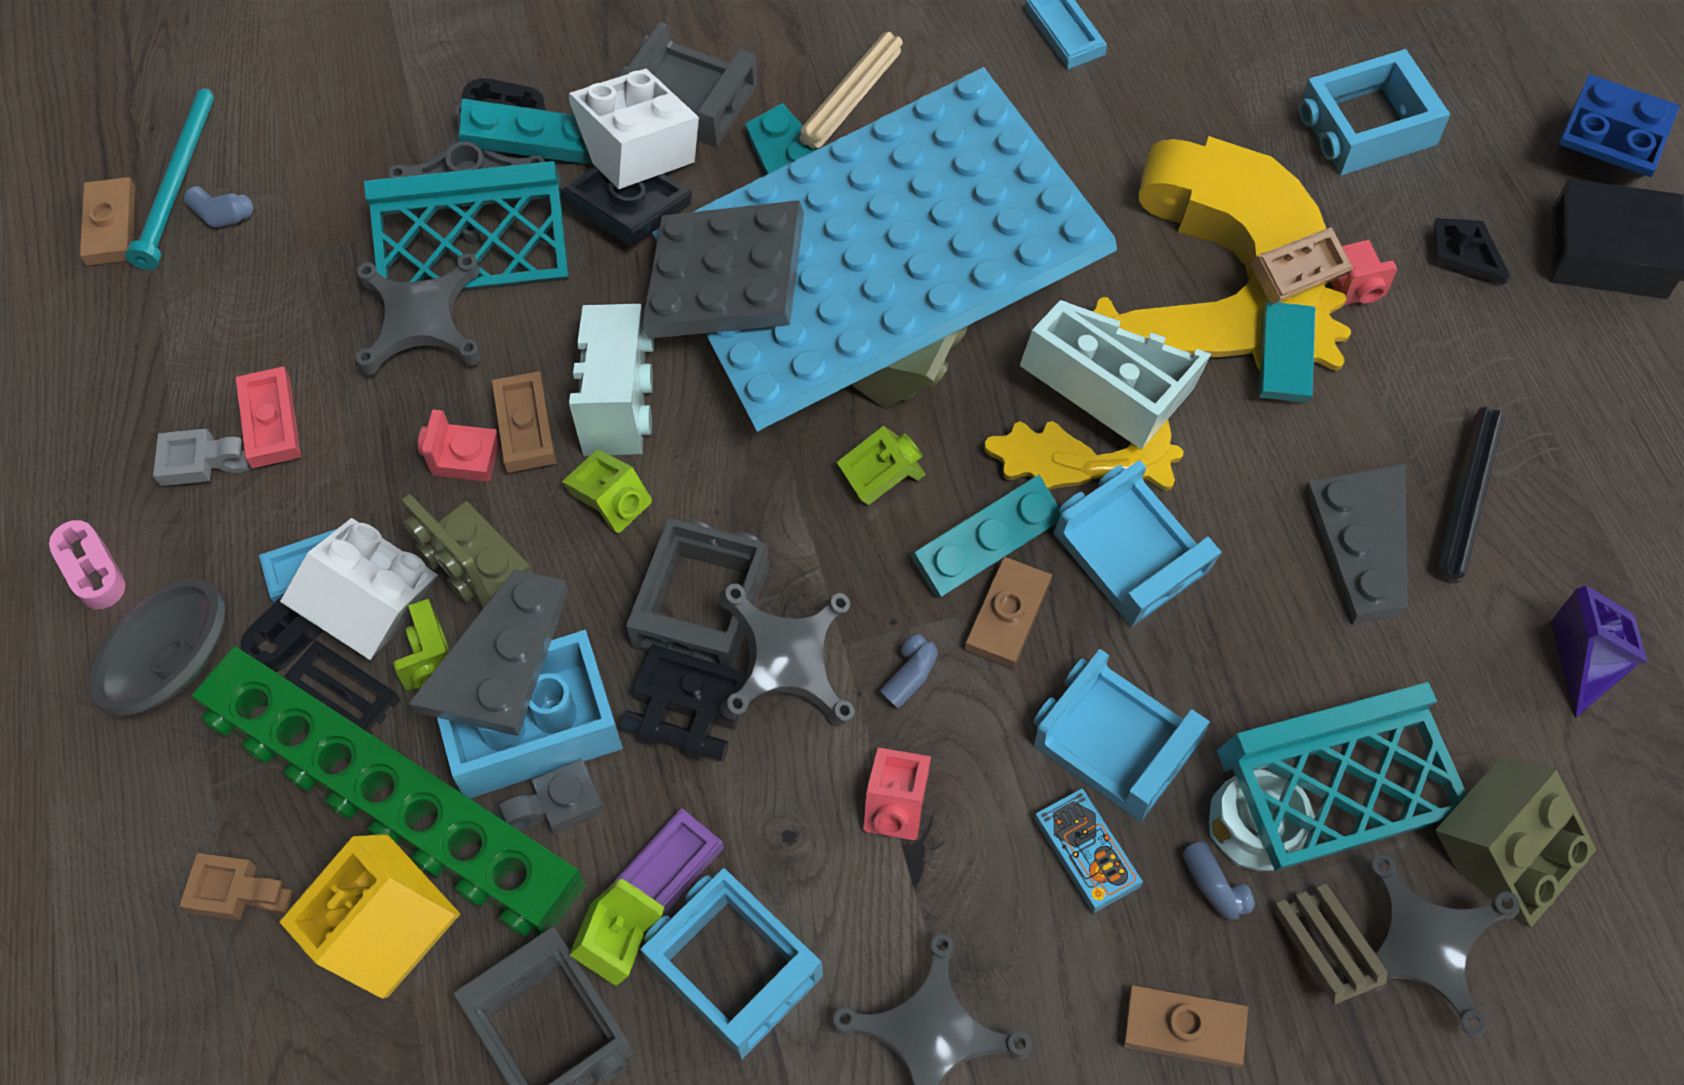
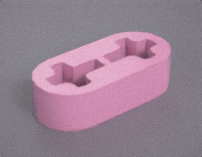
M72 520L56 528L50 537L49 548L70 589L86 607L91 609H105L113 606L124 594L125 581L103 540L89 523L81 520ZM77 540H81V546L86 555L79 559L72 552V543ZM95 571L102 577L103 587L96 591L93 590L94 584L89 577V574Z

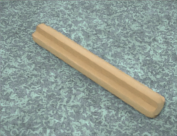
M884 32L801 127L802 134L799 139L803 145H808L812 150L822 147L901 53L900 47L903 41L900 36H894L891 32Z

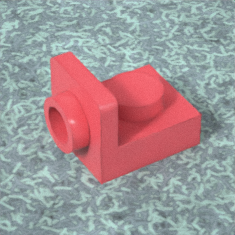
M1370 240L1342 246L1353 270L1345 276L1331 281V284L1335 291L1345 294L1346 302L1343 306L1357 302L1372 303L1383 296H1387L1397 272L1394 261L1380 263Z
M432 410L428 426H423L420 430L418 451L421 456H424L432 476L490 482L501 439L497 429L451 425L448 423L443 410Z
M877 747L866 792L863 826L865 832L908 840H916L918 838L931 756Z

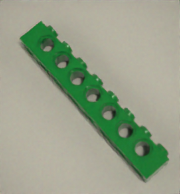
M236 646L230 650L191 695L204 711L200 720L211 730L224 738L233 732L244 740L240 745L242 749L257 761L267 765L271 759L275 760L285 767L282 775L296 787L308 793L314 786L327 795L324 803L335 813L348 821H351L357 815L368 822L370 825L366 831L370 835L388 834L396 844L399 843L413 852L410 859L419 869L435 879L443 872L457 882L453 889L461 897L478 908H481L485 902L489 903L502 912L498 917L499 921L523 938H526L530 932L539 936L553 926L556 928L586 887L576 867ZM267 705L266 710L260 716L249 719L255 709ZM309 732L307 738L301 744L289 746L296 735ZM351 759L349 766L344 771L338 774H330L331 769L337 762ZM387 786L394 787L392 794L386 800L377 803L372 802L373 796L378 790ZM429 814L438 815L432 827L425 831H414L415 825L420 818ZM473 842L482 844L479 853L474 858L465 861L457 860L459 851L465 845ZM515 871L527 873L525 881L514 890L501 889L502 881L508 874Z

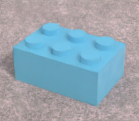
M586 630L551 640L519 736L437 718L452 777L461 793L468 798L477 797L544 775L579 759H583L585 762L623 749Z

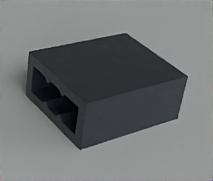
M1567 179L1552 207L1551 283L1668 299L1679 281L1684 282V194Z

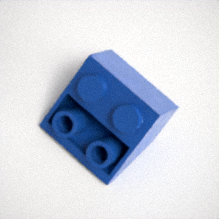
M1589 74L1569 113L1557 143L1652 177L1680 105Z

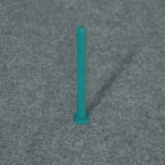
M202 88L196 92L140 238L130 242L127 247L125 258L137 268L154 270L160 263L162 254L157 247L214 101L213 93L209 89Z

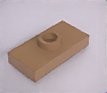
M130 177L84 183L80 257L86 266L127 261L125 252L129 243L134 241L136 187Z
M1332 227L1258 255L1249 262L1271 305L1341 278L1353 270Z
M1004 557L966 641L965 651L1014 669L1051 584L1052 574Z
M1132 985L1129 990L1123 1048L1240 1069L1244 1063L1248 1006Z

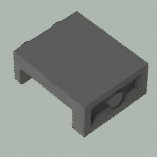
M662 22L657 24L650 35H646L643 38L637 55L629 66L622 68L618 76L621 77L633 71L643 69L650 71L699 117L697 141L718 148L758 86L756 54L739 49L730 63L672 42L669 25Z

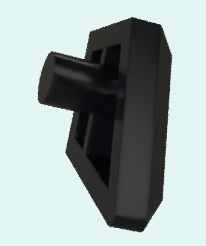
M1435 218L1433 233L1436 263L1501 284L1507 283L1510 274L1484 221Z

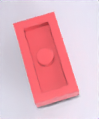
M283 366L237 376L236 385L245 457L250 467L253 469L301 458L291 382L286 368Z

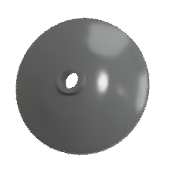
M182 579L158 589L134 606L112 629L92 663L88 678V692L93 703L111 715H132L146 712L165 703L191 685L209 663L222 636L225 623V603L219 590L203 579Z

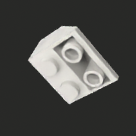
M647 69L633 71L627 75L596 83L569 93V102L592 163L618 189L694 163L699 117Z
M351 518L306 554L280 602L371 660L393 638L410 615L408 605L417 603L422 599L438 574L427 568L418 556L410 552L401 551L383 539L379 531L365 523H359Z

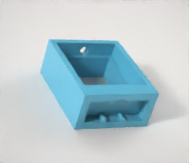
M1406 49L1308 79L1303 98L1299 103V113L1302 122L1311 128L1320 142L1324 157L1332 161L1340 176L1438 145L1451 115ZM1383 90L1402 120L1356 134L1337 103Z
M723 868L713 878L707 875L700 879L688 892L685 898L687 904L674 917L670 918L666 915L655 923L644 937L646 944L640 950L646 964L743 1060L823 977L822 961ZM727 904L788 962L731 1021L670 962Z

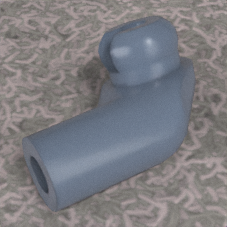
M913 634L903 643L901 654L908 661L880 689L882 694L898 709L924 684L938 657V651L934 642L928 643L921 634Z
M1197 842L1184 850L1183 859L1196 885L1221 917L1229 920H1238L1240 914H1248L1253 911L1255 901L1250 888L1244 883H1238L1230 887L1207 843Z

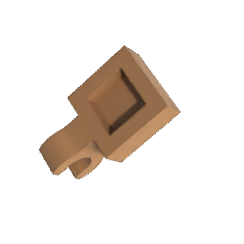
M197 853L179 907L188 914L240 921L245 905L274 913H287L293 891L282 889V881L269 878H254L257 866L250 860Z

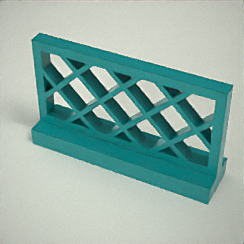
M554 161L364 181L365 198L370 205L376 269L386 279H389L388 269L401 254L420 269L410 282L422 281L426 275L432 279L439 278L431 269L448 249L457 257L463 255L452 244L468 224L488 238L474 255L478 264L494 245H497L514 260L503 274L490 275L479 267L481 276L470 280L461 291L570 279L560 196V173ZM550 198L552 214L539 229L520 214L532 199ZM519 201L514 208H512L506 203ZM497 203L509 214L491 234L473 218L485 204ZM472 206V207L467 211V213H465L464 211H462V210L459 208V207ZM450 208L462 219L444 239L426 223L438 209ZM424 211L419 218L416 217L413 213H411ZM403 213L415 223L397 244L385 234L383 215ZM515 219L535 233L519 254L499 240ZM552 226L554 230V240H552L549 236L546 235V233L550 230ZM421 229L441 243L424 265L405 250ZM542 239L556 250L558 268L537 270L525 259ZM386 242L394 248L388 256ZM520 265L528 270L514 273Z
M1429 682L1240 732L1217 750L1224 771L1233 769L1274 871L1441 823L1464 799L1467 793L1429 710L1432 705L1437 703ZM1417 727L1426 747L1422 759L1397 746L1404 729ZM1389 734L1387 740L1382 738L1381 736ZM1362 741L1382 752L1375 772L1350 759L1357 742ZM1343 747L1341 753H1338L1337 751L1333 750L1335 748ZM1315 754L1335 765L1327 786L1302 773L1308 756ZM1392 758L1417 771L1410 791L1385 778ZM1295 760L1293 767L1285 763ZM1268 768L1287 779L1279 800L1261 791L1254 771ZM1344 771L1370 784L1362 805L1337 792ZM1427 777L1443 785L1451 806L1440 809L1420 798ZM1296 784L1322 798L1314 819L1288 806ZM1379 791L1404 803L1398 821L1391 822L1372 811ZM1331 804L1357 817L1351 835L1343 836L1324 825ZM1414 810H1417L1420 813H1422L1420 815L1413 816ZM1283 817L1309 831L1301 850L1291 853L1286 852L1278 833ZM1367 823L1375 827L1364 831ZM1318 837L1327 841L1325 843L1316 845Z

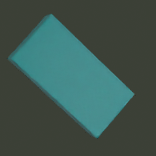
M1269 301L1265 303L1262 314L1259 398L1308 403L1312 398L1316 306L1289 303L1271 305Z

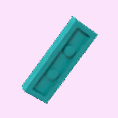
M462 99L458 142H472L483 150L526 156L539 155L547 159L594 165L575 115Z
M1039 474L909 555L935 598H939L1057 524L1061 516L1059 513L1060 508Z

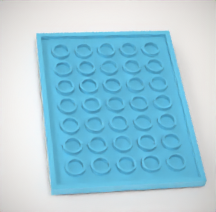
M984 67L693 211L698 212L799 200L804 212L790 325L705 333L756 431L1117 251L1115 236ZM660 228L652 232L656 241H658Z

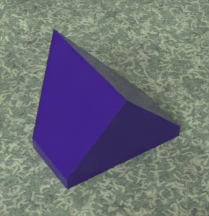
M1587 585L1575 589L1551 620L1575 718L1633 668L1647 662L1634 613Z

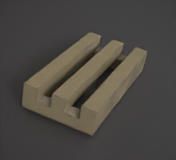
M1326 883L1316 887V894L1309 896L1305 891L1296 895V902L1289 904L1286 899L1276 903V917L1334 1005L1387 983V970ZM1319 909H1322V911L1324 912V914L1326 915L1334 929L1337 931V933L1339 934V936L1341 937L1349 951L1352 953V955L1354 956V958L1356 959V961L1358 962L1366 976H1363V974L1361 973L1353 959L1350 957V955L1348 954V952L1346 951V949L1344 948L1336 934L1333 932V930L1331 929V927L1329 926V924L1327 923ZM1305 915L1322 940L1323 946L1331 958L1336 961L1349 983L1344 985L1341 983L1299 920V917Z

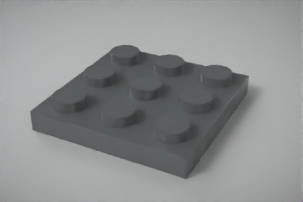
M800 201L663 215L642 323L648 339L790 325L804 212Z

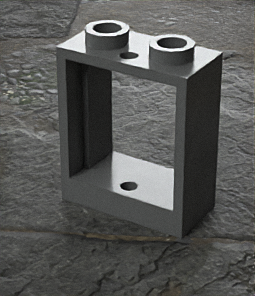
M668 518L626 625L632 648L649 652L651 645L654 644L734 669L745 638V632L733 614L726 632L659 615L681 556L746 572L747 574L742 585L746 593L745 598L753 606H756L770 567L767 543L761 542L757 537L749 533L735 532L730 534L712 529L709 525L699 520L687 519L680 521Z
M554 926L453 994L509 1085H530L489 1017L563 968L610 1042L549 1085H590L594 1081L598 1085H602L611 1081L628 1066L626 1059L633 1055L634 1051L578 962L569 956L570 950Z

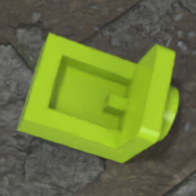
M624 879L616 880L590 903L569 956L617 986L629 976L644 933L661 919L664 906Z

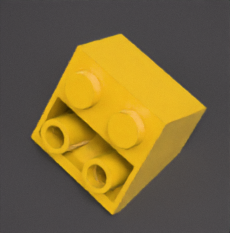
M388 834L353 836L279 922L317 965L383 999L388 998L460 916V912Z

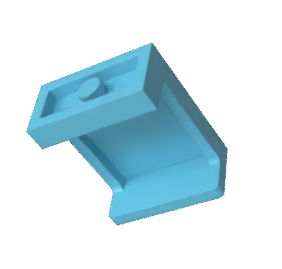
M1138 460L1127 469L1122 465L1116 466L1103 476L1098 483L1100 487L1086 496L1083 492H1079L1068 499L1059 509L1061 516L1053 533L1131 627L1207 574L1222 553L1209 537H1206L1198 544L1193 540L1143 481L1142 477L1147 467L1141 460Z
M1099 649L1090 662L1082 658L1073 667L1065 681V685L1069 688L1059 701L1052 697L1049 698L1036 715L1033 724L1038 729L1034 747L1136 820L1142 822L1202 742L1210 721L1192 709L1182 719L1109 669L1107 666L1109 654Z

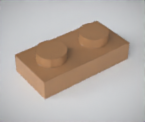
M541 371L492 380L503 460L507 473L557 464Z

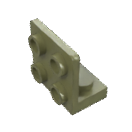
M410 493L401 499L408 515L403 524L418 542L415 545V549L430 568L435 570L441 566L450 576L446 579L448 585L464 603L473 599L483 610L514 569L533 573L530 565L467 500L437 522Z

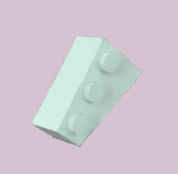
M1060 300L1032 330L1020 366L1142 450L1195 388L1211 354L1196 349L1194 354L1164 344L1166 338L1150 333L1149 338L1123 330L1119 328L1121 321Z
M641 304L583 305L577 342L578 349H581L580 363L574 364L573 371L574 379H579V393H570L569 406L583 456H590L597 449L609 455L643 454V435H651L652 433L651 406L644 405V393L653 392L652 364H645L646 352H654V338L648 339L642 327L644 316Z

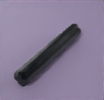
M1483 406L1478 409L1477 414L1474 416L1435 569L1436 576L1441 580L1460 583L1467 573L1505 418L1501 410Z

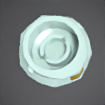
M1270 769L1254 771L1261 791L1279 800L1287 779ZM1235 775L1227 780L1211 798L1209 813L1210 839L1236 866L1255 871H1274ZM1296 784L1288 806L1314 819L1315 815L1308 796L1303 788ZM1283 817L1278 833L1286 852L1291 853L1301 850L1309 831Z

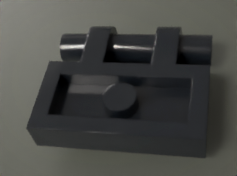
M652 644L632 690L635 699L650 704L645 715L627 710L623 715L620 730L637 735L639 742L654 747L660 742L684 750V756L701 761L703 757L723 762L727 754L729 742L710 736L714 724L735 730L739 717L736 719L725 718L721 713L720 707L726 698L733 693H737L747 673ZM669 710L695 717L691 729L665 722Z

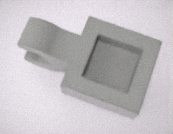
M207 428L158 433L153 477L160 486L208 482L211 477V468L230 473H242L249 471L250 465L246 460L245 450L241 451L242 440L240 437H224L214 440V437Z

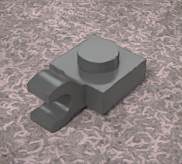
M583 759L532 779L531 781L536 792L535 795L513 797L499 805L505 822L522 833L542 822L548 821L552 833L556 834L604 813L602 802Z

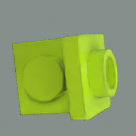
M882 426L837 461V464L861 501L868 505L908 475L917 481L926 475L917 462L923 455L913 440L906 433L899 437L885 426Z
M599 449L593 452L562 481L571 496L598 510L609 528L617 533L622 532L652 502V498L633 467Z
M429 598L408 605L414 625L405 629L414 654L393 662L395 672L406 691L420 689L450 651L441 623Z

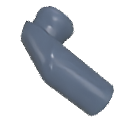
M195 186L190 188L184 195L185 204L206 224L213 228L237 224L241 220L249 219L253 214V203L244 194L236 195L229 193L212 198L203 188Z

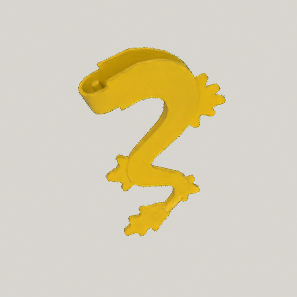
M1208 136L1206 146L1178 139L1161 140L1153 144L1147 152L1139 190V202L1152 215L1179 223V233L1215 242L1233 252L1245 265L1248 284L1236 295L1217 302L1140 309L1120 315L1108 297H1101L1097 302L1096 309L1092 312L1121 321L1119 328L1146 338H1149L1150 333L1166 338L1164 344L1194 354L1196 349L1210 353V357H1228L1253 353L1256 365L1260 370L1263 307L1269 300L1249 262L1258 255L1325 230L1326 226L1319 207L1300 181L1271 156ZM1325 284L1279 302L1316 306L1314 362H1318L1331 370H1340L1345 360L1335 342L1347 341L1351 335V330L1346 325L1332 319L1329 314L1342 308L1346 302L1345 294L1325 288ZM1168 420L1142 450L1131 443L1128 448L1113 453L1096 455L1090 447L1066 433L1054 421L1047 422L1044 431L1039 434L1034 432L1025 423L1016 422L1009 435L988 437L984 444L985 452L1002 462L1005 479L1015 480L1023 476L1032 478L1040 474L1049 491L1057 488L1079 486L1088 483L1092 479H1102L1103 476L1116 466L1122 465L1127 469L1138 460H1141L1147 467L1142 479L1150 481L1161 490L1168 491L1172 489L1175 482L1170 464L1180 462L1184 453L1179 446L1170 444L1172 434Z

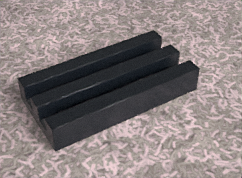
M317 640L313 642L284 676L285 679L371 735L373 734L371 728L376 722L381 724L387 717L385 711L389 706L394 708L400 701L396 692ZM319 658L378 697L377 700L371 704L312 664ZM305 674L364 715L361 719H358L300 680L301 676Z

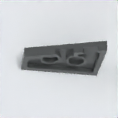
M1406 464L1309 481L1305 494L1352 625L1402 616L1408 607Z
M514 569L408 703L412 711L418 714L519 736L569 591L566 580Z

